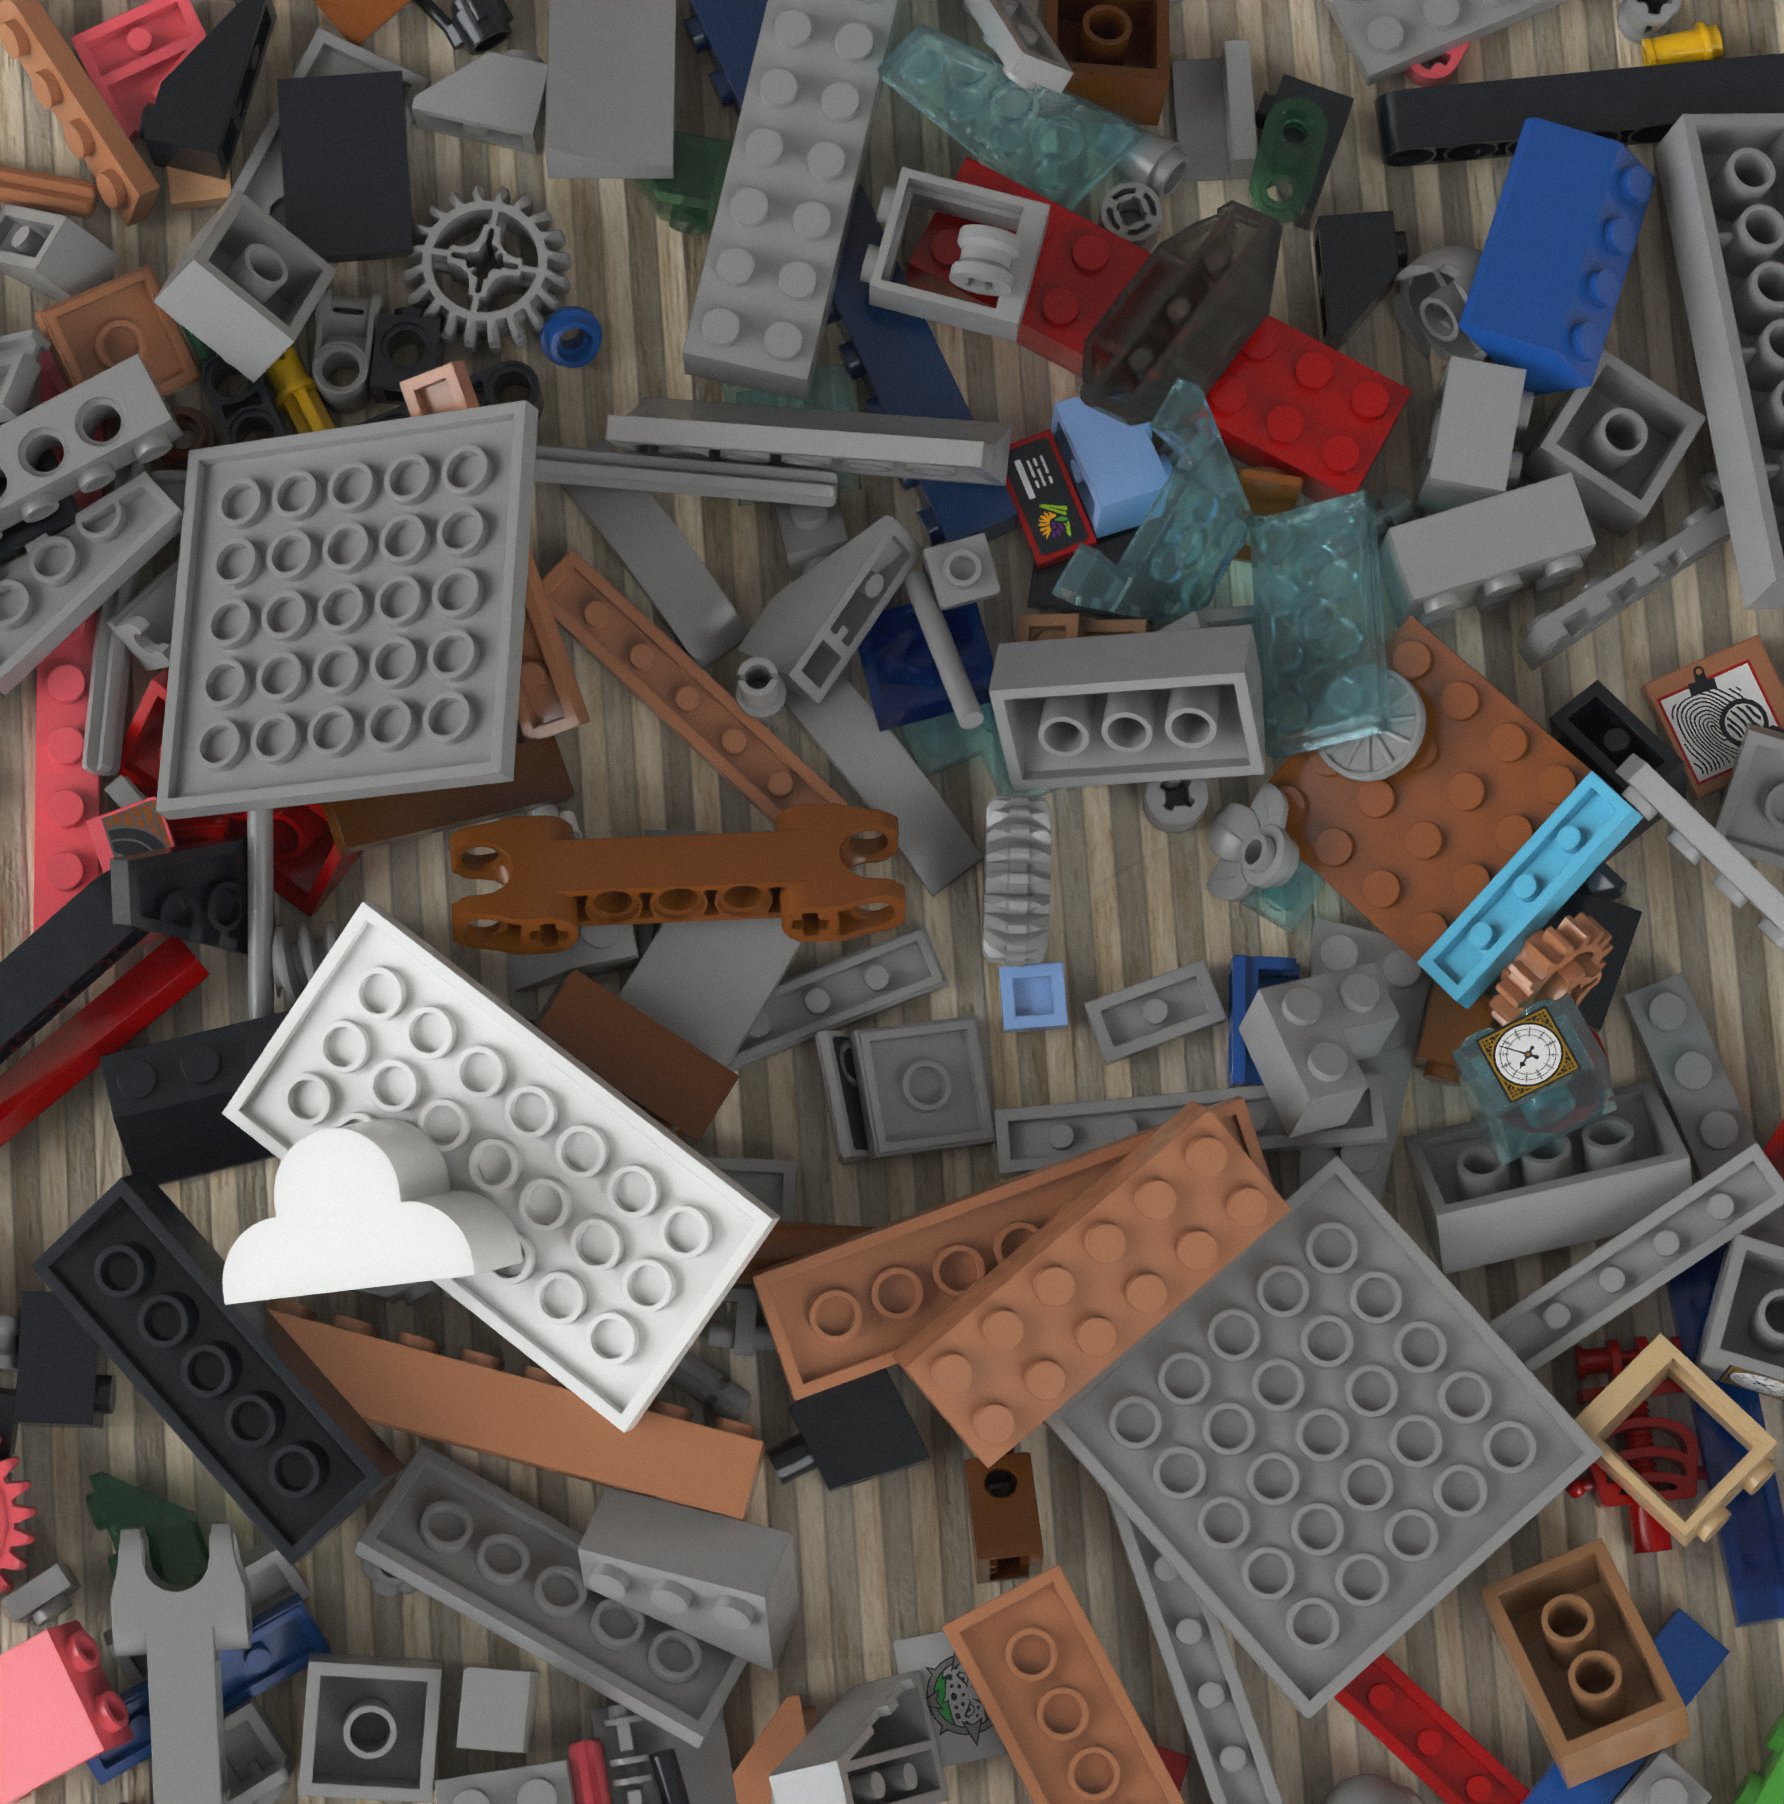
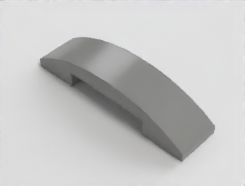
M604 437L589 447L590 449L615 451ZM559 483L589 525L593 524L662 616L664 625L685 653L702 669H707L741 644L749 632L748 628L700 558L649 491Z
M840 673L819 705L790 690L787 691L784 707L817 749L820 747L867 809H879L898 817V854L932 897L983 860L982 855L921 769L842 673Z

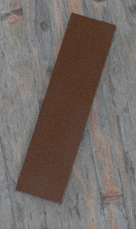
M552 736L516 745L514 781L325 802L321 804L338 854L344 855L534 810L542 805H555L567 802L575 793L556 738Z

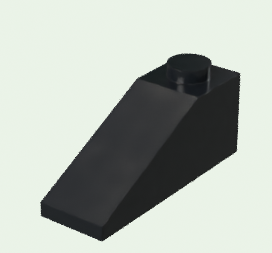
M241 0L161 82L155 104H146L140 121V138L145 140L154 165L165 168L168 166L222 180L226 179L277 18L272 0Z

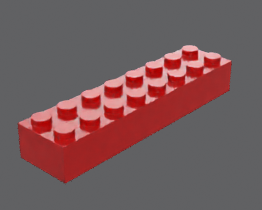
M969 157L965 159L954 180L1050 204L1047 230L1015 343L1102 389L1126 383L1134 403H1142L1151 415L1178 429L1182 425H1185L1191 432L1198 429L1201 432L1198 437L1199 440L1252 468L1259 466L1273 467L1288 472L1289 476L1303 478L1301 494L1346 517L1400 418L1411 394V389ZM935 212L907 262V282L909 286L996 309L999 296H988L964 290L954 285L949 279L951 266L960 260L962 251L957 242L960 228L969 224H987ZM1007 230L1016 235V232Z

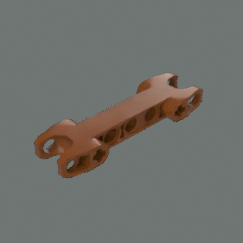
M836 803L792 806L778 814L774 821V831L574 839V831L571 824L562 818L548 815L513 816L491 823L468 826L450 835L452 872L463 878L492 880L505 886L492 893L463 897L458 902L451 904L453 941L473 949L494 950L515 955L550 954L562 952L572 947L578 939V926L781 918L783 932L789 938L799 942L844 941L865 934L887 931L905 922L906 898L904 885L888 878L862 877L851 872L850 869L857 865L882 862L898 854V817L879 809L856 808ZM864 831L882 833L881 836L873 839L852 838ZM476 847H488L496 852L472 855L466 851ZM872 903L889 904L883 909L874 911L858 907ZM482 919L499 921L487 927H476L468 924L471 921Z

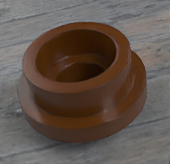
M182 406L172 408L171 411L182 431H191L195 434L194 443L186 449H179L173 445L171 450L159 457V459L172 468L186 470L189 450L214 447L215 432L211 422L201 411L192 407Z

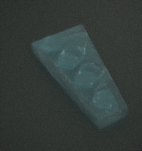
M921 23L877 68L882 81L989 168L1070 211L1145 136L1140 124L1069 91L1063 90L1060 94L1040 85H1037L1034 90H1030L1016 84L1004 74L1002 70L1004 64L1001 60Z

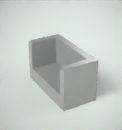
M467 1667L463 1672L456 1748L513 1753L532 1752L540 1672Z

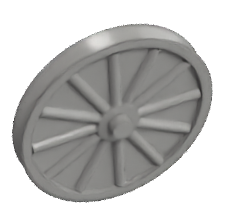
M1376 666L1352 670L1334 681L1321 697L1313 720L1314 742L1324 762L1340 775L1362 782L1382 780L1404 768L1420 748L1426 729L1425 706L1414 685L1399 673L1388 668Z

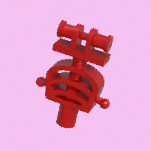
M1646 1336L1635 1337L1634 1350L1620 1351L1617 1339L1606 1340L1605 1347L1583 1349L1582 1346H1574L1573 1357L1577 1379H1586V1375L1607 1373L1608 1383L1610 1384L1623 1371V1365H1629L1651 1342H1648ZM1670 1336L1669 1341L1682 1352L1679 1337ZM1664 1380L1648 1397L1683 1394L1685 1391L1673 1380ZM1607 1386L1576 1391L1577 1404L1591 1403ZM1645 1400L1604 1441L1606 1442L1612 1435L1624 1431L1623 1434L1626 1436L1624 1441L1627 1443L1625 1448L1627 1450L1617 1452V1454L1623 1460L1630 1463L1629 1465L1667 1501L1695 1497L1698 1480H1704L1709 1484H1716L1722 1478V1470L1717 1464L1698 1465L1699 1446L1691 1429L1682 1423L1668 1418L1650 1417L1647 1415L1650 1410L1646 1408L1649 1403ZM1652 1430L1665 1432L1677 1441L1681 1451L1671 1447L1653 1446L1654 1443L1651 1441L1653 1436L1650 1433ZM1659 1459L1675 1464L1679 1468L1680 1475L1672 1472H1658L1654 1469L1657 1464L1653 1460ZM1595 1462L1585 1470L1587 1477L1576 1478L1565 1488L1566 1493L1572 1498H1579L1585 1492L1592 1491L1595 1504L1599 1508L1627 1505L1633 1554L1673 1550L1671 1534L1629 1494L1621 1495L1619 1492L1623 1488L1614 1480L1607 1483V1473ZM1659 1484H1663L1671 1489L1660 1491L1657 1487H1659Z

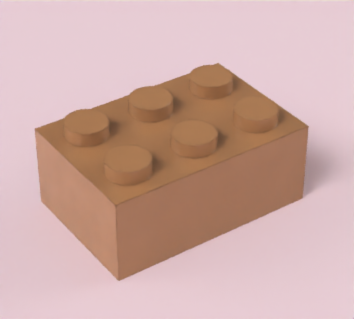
M1602 1538L1480 1589L1488 1622L1568 1789L1690 1738L1685 1704Z

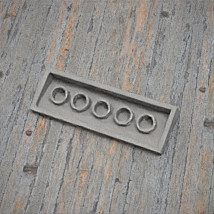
M549 0L544 144L548 178L674 179L677 0Z
M645 397L632 412L625 416L608 414L605 440L626 452L830 469L838 474L1006 486L1012 423Z

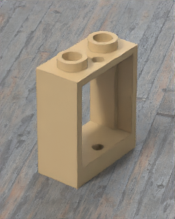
M1661 1333L1574 1419L1604 1453L1595 1463L1684 1547L1696 1536L1704 1542L1712 1538L1731 1517L1732 1513L1726 1506L1742 1489L1749 1495H1753L1771 1478L1778 1468L1771 1461L1777 1455L1778 1442ZM1668 1376L1749 1451L1685 1517L1604 1442Z

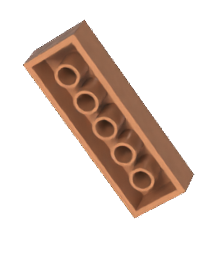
M1190 1101L891 1356L971 1452L989 1469L1292 1209L1211 1109L1197 1102Z

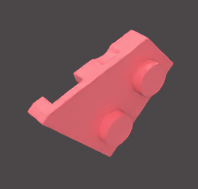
M151 0L74 35L70 39L88 77L133 144L140 136V121L146 104H155L161 82L207 35L190 0Z

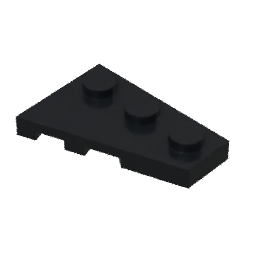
M247 833L110 858L113 924L248 955Z

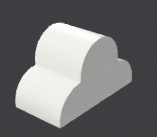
M380 1119L318 1130L306 1135L290 1148L281 1161L275 1177L274 1206L276 1217L268 1218L252 1225L238 1237L226 1258L222 1284L224 1303L228 1305L473 1276L523 1263V1257L517 1231L508 1215L496 1203L474 1192L463 1190L451 1191L448 1168L444 1157L437 1145L426 1133L404 1121Z

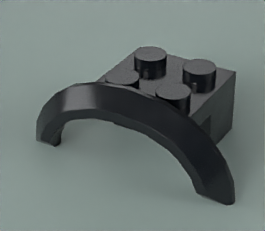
M1596 680L1549 718L1551 735L1607 782L1619 795L1629 785L1615 771L1634 753L1647 762L1684 799L1687 798L1684 761L1599 680ZM1658 813L1650 821L1643 817L1575 893L1616 900L1624 895L1627 883L1606 862L1662 817Z

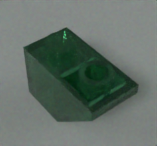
M101 1471L89 1476L94 1492L85 1495L86 1503L97 1530L100 1532L108 1528L116 1553L108 1556V1563L114 1581L118 1565L121 1529L145 1526L149 1539L152 1567L160 1579L170 1585L181 1587L204 1576L208 1569L209 1549L195 1511L112 1474Z

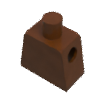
M1013 1447L989 1469L977 1457L964 1460L965 1489L977 1584L1032 1578L1041 1574L1043 1544L1030 1453H1015V1448ZM996 1488H1004L1009 1490L1011 1495L1006 1498H996L990 1495L989 1492Z

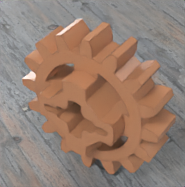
M1580 912L1574 919L1570 915L1566 916L1557 929L1550 926L1545 932L1542 929L1534 932L1524 941L1523 948L1513 961L1503 968L1500 975L1501 982L1495 987L1499 994L1489 1003V1006L1494 1009L1490 1015L1499 1024L1505 1026L1546 1005L1555 1022L1557 1019L1563 1022L1578 1010L1580 1002L1590 989L1600 982L1602 977L1601 969L1607 963L1602 958L1613 948L1609 943L1612 935L1595 919L1587 916L1584 912Z

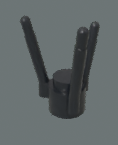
M413 0L445 33L454 50L465 46L469 55H479L497 47L512 34L509 22L514 17L504 0H457L451 6L454 14L452 20L433 0Z

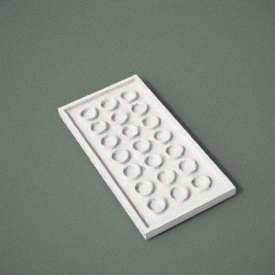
M363 901L222 1112L224 1116L281 1161L297 1141L312 1132L327 1128L380 1119H393L409 1123L426 1133L437 1145L444 1157L448 1168L451 1191L463 1190L474 1192L496 1203L512 1221L520 1240L523 1263L482 1274L432 1281L624 1433L633 1430L781 1218L374 901Z

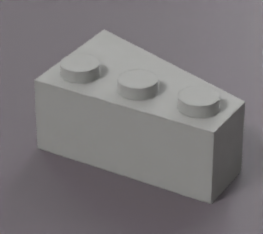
M606 1486L578 1546L584 1587L774 1672L800 1611L792 1533Z
M919 1670L852 1686L769 1775L772 1789L771 1804H937L950 1800Z

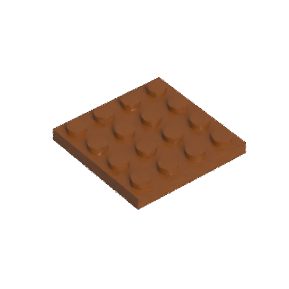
M1410 615L1367 667H1383L1399 673L1414 685L1423 700L1426 711V729L1420 748L1412 760L1400 771L1382 780L1372 782L1351 780L1340 775L1324 762L1316 748L1312 730L1268 783L1280 788L1288 800L1289 810L1285 830L1290 838L1297 843L1299 858L1418 962L1592 769L1419 620ZM1253 800L1248 804L1247 807L1251 808Z

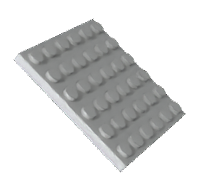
M527 400L189 450L156 813L169 820L514 781L539 411Z
M1337 1155L1285 1201L1292 1209L1044 1421L1306 1720H1309L1604 1454Z

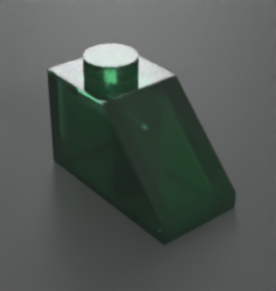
M675 131L674 179L632 180L660 220L669 222V226L678 232L702 235L706 229L712 230L733 141Z

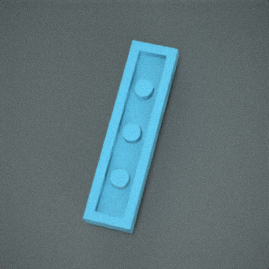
M1591 770L1417 963L1457 1003L1468 1010L1501 974L1503 968L1510 964L1523 948L1524 941L1534 932L1544 927L1639 823L1643 816Z

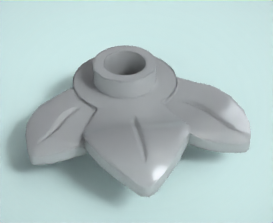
M1266 782L1256 794L1251 808L1238 803H1228L1213 816L1208 839L1211 850L1220 858L1207 881V890L1214 897L1228 902H1237L1242 900L1254 887L1260 889L1272 886L1280 887L1286 884L1294 875L1299 863V848L1285 830L1289 805L1284 792L1277 786Z

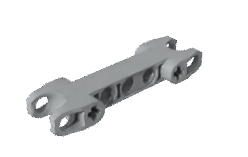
M222 1521L211 1524L208 1569L200 1582L187 1587L170 1585L160 1579L154 1571L150 1559L149 1539L145 1526L125 1527L121 1529L116 1578L110 1596L112 1637L116 1657L147 1655L154 1804H228L221 1651L251 1649L253 1632L251 1583L243 1564L235 1521Z

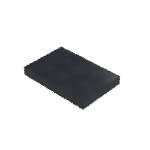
M402 71L277 79L286 229L327 263L408 258L409 255L414 253V229L405 87Z

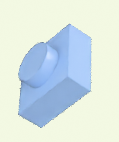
M1063 962L1026 964L1024 967H999L1003 1033L1067 1029L1068 1016Z

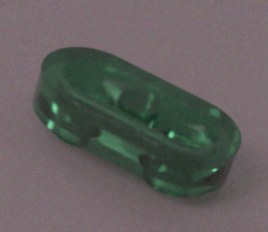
M1302 97L1283 99L1275 104L1267 115L1247 190L1248 201L1252 210L1265 221L1277 224L1291 222L1302 215L1308 206L1328 133V122L1324 112L1316 103ZM1288 128H1298L1304 133L1306 139L1300 143H1291L1285 139L1283 132ZM1272 186H1283L1288 190L1290 197L1285 201H1275L1270 198L1267 190Z

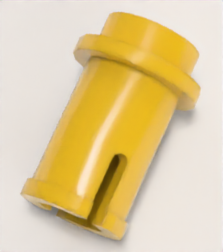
M1697 21L1694 23V29L1641 39V53L1644 66L1723 59V44L1716 24L1706 26L1703 21Z

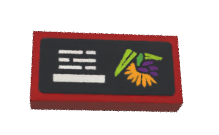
M1045 430L1010 444L1006 488L1019 513L1018 523L1037 569L1041 570L1097 548V540L1051 430Z

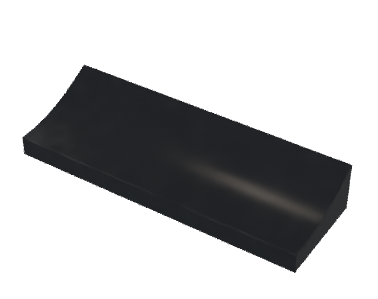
M145 1171L121 1177L30 1267L292 1566L305 1558L330 1533L406 1467L260 1301L225 1305L222 1284L225 1261Z

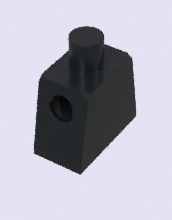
M886 1368L794 1402L788 1408L800 1433L766 1449L767 1455L782 1485L818 1468L829 1492L918 1466L930 1460V1455Z

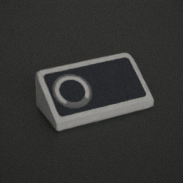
M825 1030L817 1032L818 1036H815V1044L838 1162H842V1165L868 1161L870 1160L849 1039V1034L853 1031Z

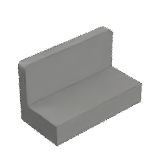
M1249 39L1224 40L1221 58L1174 61L1171 67L1176 142L1181 144V152L1190 158V164L1182 182L1253 178L1258 162V147Z

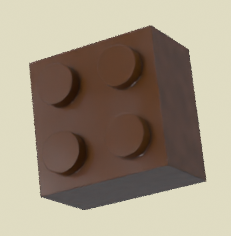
M1039 0L1036 15L1074 74L1061 94L1040 85L1036 86L1035 116L1158 126L1170 81L1169 0Z

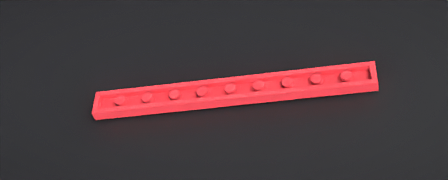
M50 349L40 353V365L42 366L40 370V404L68 390ZM107 422L96 427L94 441H106ZM54 447L52 450L60 464L64 457V448ZM106 486L89 493H83L81 490L73 493L80 509L83 510L106 496ZM97 610L37 665L33 933L88 884L102 875V867L86 821L103 815V776L89 774L82 767Z

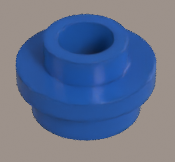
M567 306L554 311L545 319L544 326L539 333V341L544 354L550 361L567 368H578L588 364L596 356L602 342V330L598 320L590 311L578 306ZM575 328L579 329L578 334L573 339H560V336L566 331Z

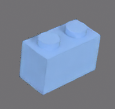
M1126 383L1055 403L1051 432L1095 538L1097 539L1165 518L1170 492L1176 488L1174 471L1165 454L1158 456L1151 441L1152 425L1148 412L1142 403H1134Z

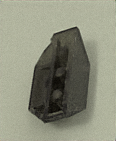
M1231 200L1217 208L1216 215L1196 221L1159 243L1084 340L1082 359L1083 385L1080 388V399L1083 403L1128 426L1194 412L1269 314L1283 229L1279 220Z

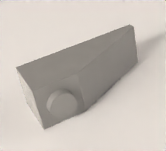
M886 514L773 596L758 619L753 623L737 650L746 659L764 657L773 662L779 676L785 683L786 689L819 705L922 554L923 548L895 518Z

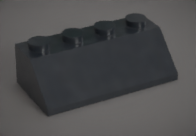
M289 1011L100 1057L113 1120L132 1175L146 1171L156 1184L161 1186L276 1157L224 1116L222 1112Z

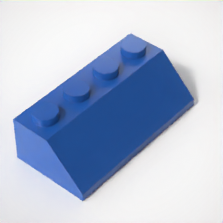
M1537 117L1525 119L1458 325L1497 364L1526 369L1523 389L1534 392V396L1592 386L1656 179L1621 142Z

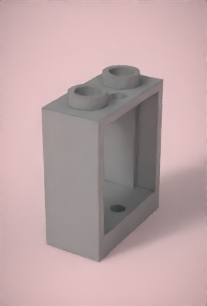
M902 167L897 186L885 185L876 219V222L886 224L880 246L868 245L861 270L860 281L870 283L869 305L1016 342L1048 226L1050 204ZM912 206L1014 231L1022 239L1020 256L1012 261L1010 272L1014 276L1012 292L1008 295L999 296L996 309L892 282Z

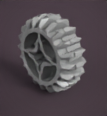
M476 185L472 192L473 202L463 204L461 196L457 192L452 191L449 195L451 211L445 213L440 207L431 205L428 209V214L434 226L415 224L413 227L414 238L421 245H413L414 253L405 258V261L413 265V267L403 271L402 278L406 287L415 289L408 296L410 306L424 309L423 317L441 319L443 325L441 338L445 344L450 345L455 342L463 333L464 346L467 352L474 353L479 347L480 339H487L491 353L498 355L502 349L500 338L511 335L513 344L517 348H522L526 344L522 329L528 326L534 333L539 334L545 323L540 313L550 315L562 308L561 302L554 295H563L570 292V280L561 273L571 269L572 262L570 254L559 251L566 244L563 231L549 230L553 220L548 210H542L532 215L533 200L527 195L519 198L511 206L509 189L503 186L496 192L494 201H487L483 187ZM482 229L479 238L472 244L466 246L452 245L460 237ZM506 231L520 237L533 249L538 258L537 268L524 265L522 258L511 256L506 252L504 239ZM494 251L497 269L489 271L488 277L483 280L481 289L477 271H484L487 262L491 261ZM438 272L450 274L452 281L464 284L469 288L470 304L468 309L456 305L442 293L437 285ZM507 294L523 295L514 304L501 310L492 311L495 302L500 297Z
M1009 793V796H992L986 805L983 857L982 953L988 963H1004V966L1024 967V964H1040L1047 955L1051 903L1052 819L1050 805L1044 797L1028 796V793Z

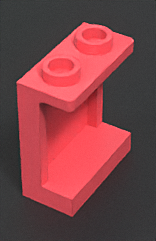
M77 1620L46 1629L0 1655V1804H16L31 1796L30 1792L100 1754L122 1746L134 1739L133 1732L128 1724L129 1714L127 1707L121 1697L112 1690L100 1665V1652L97 1644L84 1631L82 1625Z

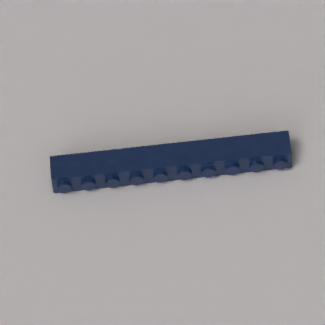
M688 0L690 17L683 20L687 36L697 54L707 51L716 71L709 73L708 76L722 108L732 105L739 118L768 0ZM860 183L827 320V325L836 322L845 343L838 346L844 367L852 380L862 377L871 396L870 399L864 401L867 413L974 420L926 319L869 305L870 283L860 281L861 270L868 245L880 246L884 231L880 223L876 222L877 217ZM897 261L892 282L909 286ZM898 478L905 491L915 488L924 509L916 512L917 518L931 547L939 543L944 544L980 533H985L986 540L989 542L1017 529L1019 513L1006 486Z

